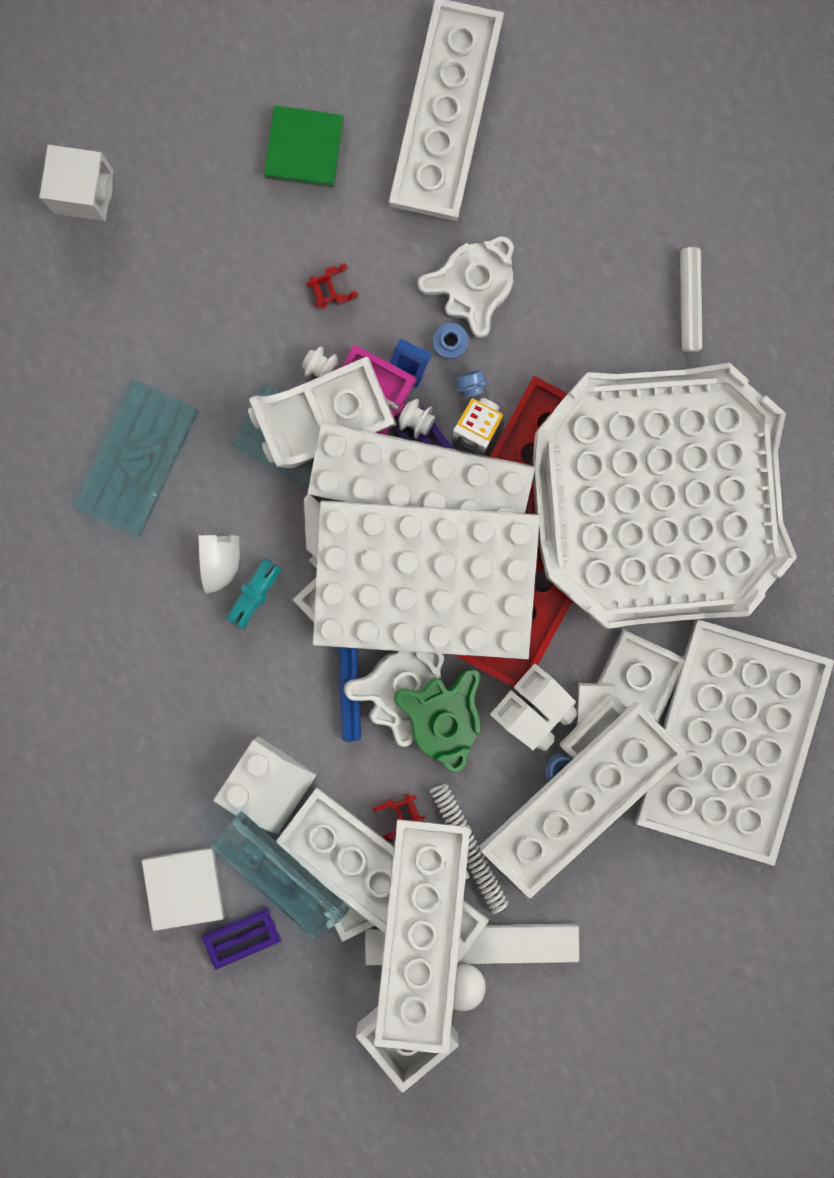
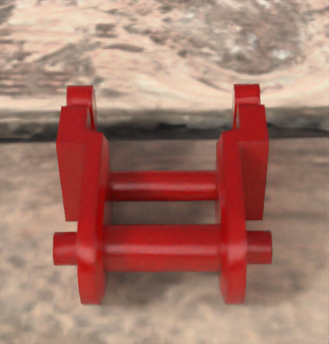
M346 263L341 264L339 268L333 266L325 269L326 275L318 278L313 276L306 283L307 288L313 289L317 302L314 303V308L321 307L323 310L327 308L326 305L336 301L339 306L359 296L357 291L351 292L348 296L347 294L339 296L333 287L331 277L348 269ZM323 283H327L331 296L326 298L323 297L319 286Z
M409 793L404 795V799L395 803L392 798L384 801L381 805L372 807L373 812H377L391 806L395 810L398 819L404 820L399 806L406 804L412 817L409 821L420 822L425 819L424 815L419 816L413 800L417 796H410ZM396 829L392 833L384 834V839L389 840L396 837Z

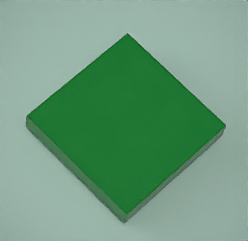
M274 105L264 170L265 178L334 188L344 116L342 114Z

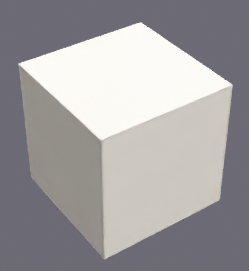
M48 144L39 198L54 214L106 222L108 204L112 196L114 170L101 152Z

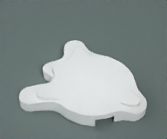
M502 236L492 241H484L483 243L470 245L466 243L449 257L445 266L439 271L422 275L418 279V289L423 295L427 296L447 295L449 301L445 305L446 315L467 320L471 333L476 338H485L490 332L492 313L504 303L513 285L511 259L514 251L513 243L510 239Z
M410 651L390 652L376 664L370 674L346 682L344 693L353 701H373L374 707L369 713L370 720L375 724L389 726L392 729L394 741L399 746H409L413 742L409 718L405 711L395 704L393 695L400 688L419 691L431 678L441 677L440 669L444 662L443 654Z

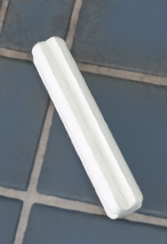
M697 247L683 248L680 253L682 351L694 353L702 349L701 250Z

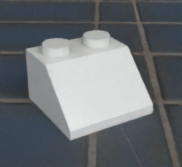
M258 736L253 739L213 801L243 821L278 835L317 774Z

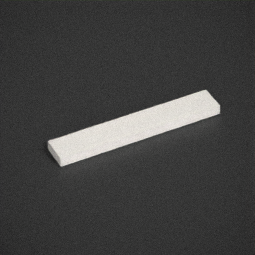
M578 924L486 925L458 964L579 962ZM377 927L365 930L366 965L383 964L386 934Z

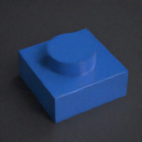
M400 339L389 363L416 377L417 381L414 387L417 388L422 381L433 354Z

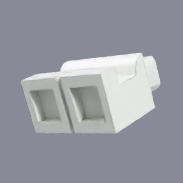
M534 664L513 688L532 703L535 708L532 709L513 691H510L490 715L508 732L532 750L537 747L547 751L554 743L555 738L550 731L559 721L564 726L570 724L576 718L578 712L573 706L576 701L549 674Z

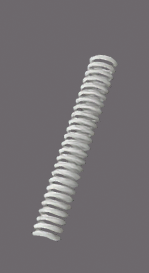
M443 784L429 791V793H433L442 789L432 795V798L444 794L436 799L434 803L447 799L438 804L437 808L450 804L439 812L444 813L452 809L444 814L442 818L455 814L446 819L445 823L459 818L449 825L460 824L459 826L470 827L466 824L467 820L464 819V815L461 814L462 810L458 809L459 805L456 804L457 800L453 799L454 795L448 789L449 785ZM470 830L469 844H472L468 846V851L473 848L475 849L468 852V857L475 853L478 854L467 859V864L478 858L480 859L468 865V868H474L471 870V874L486 868L475 874L473 878H479L476 880V884H480L478 889L494 883L492 886L483 889L481 894L487 893L483 899H488L486 904H491L489 906V909H493L491 914H496L506 908L508 900H505L506 896L502 895L503 890H500L501 886L497 885L498 880H495L496 876L492 875L493 870H489L490 865H487L488 861L484 860L485 855H482L479 849L480 845H477V840L474 839L475 835H472V830Z

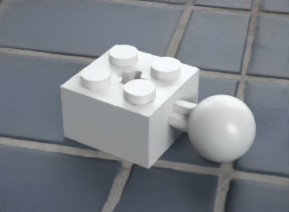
M460 963L457 964L453 1009L469 1011L476 1008L482 1002L486 992V983L482 973L476 967ZM376 1007L358 1022L356 1037L403 1093L448 1055L374 1046L378 1007ZM452 1025L449 1054L459 1047L458 1032Z

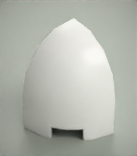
M198 535L200 573L203 589L206 594L219 591L232 581L238 571L240 560L239 536L217 537V535Z

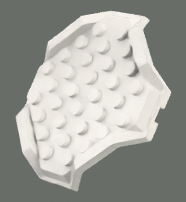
M731 363L685 370L626 374L587 372L535 432L532 465L535 467L533 489L535 514L540 515L538 546L546 578L604 628L704 618L750 616L766 595L764 593L777 578L783 576L797 558L783 523L778 449L786 413L770 398L760 395L748 384L749 380Z

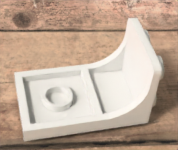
M364 357L290 390L270 396L255 395L249 398L252 406L248 408L250 419L256 429L261 428L266 440L262 443L264 453L270 463L275 462L277 467L293 469L314 460L321 422L374 433L396 425L369 357Z

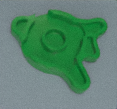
M471 668L462 670L453 686L449 689L445 688L442 680L434 677L419 691L400 688L393 695L395 704L408 715L410 733L416 746L427 756L441 762L450 772H459L465 767L467 756L471 751L470 746L473 744L476 736L480 735L481 721L475 705V693L480 683V674Z

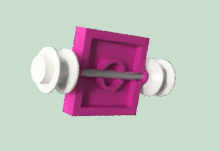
M353 344L342 367L364 357H369L394 420L399 417L400 430L403 431L407 427L414 429L415 439L420 433L426 436L435 421V416L431 415L433 407L430 406L425 411L418 408L419 399L412 400L406 405L404 404L417 378ZM319 347L316 351L310 350L302 363V369L305 370L304 378L308 379L312 375L321 377L339 369L337 355L333 354L330 358L323 356V347ZM391 427L378 432V434L388 435Z

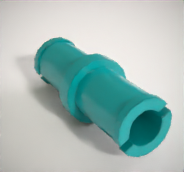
M266 558L262 559L261 564L248 584L244 583L240 589L243 592L230 612L225 616L226 619L234 624L239 614L243 612L236 625L242 629L246 628L247 623L260 603L264 604L268 599L266 596L267 592L278 575L283 571L282 568L274 563L269 573L265 575L272 565V561Z

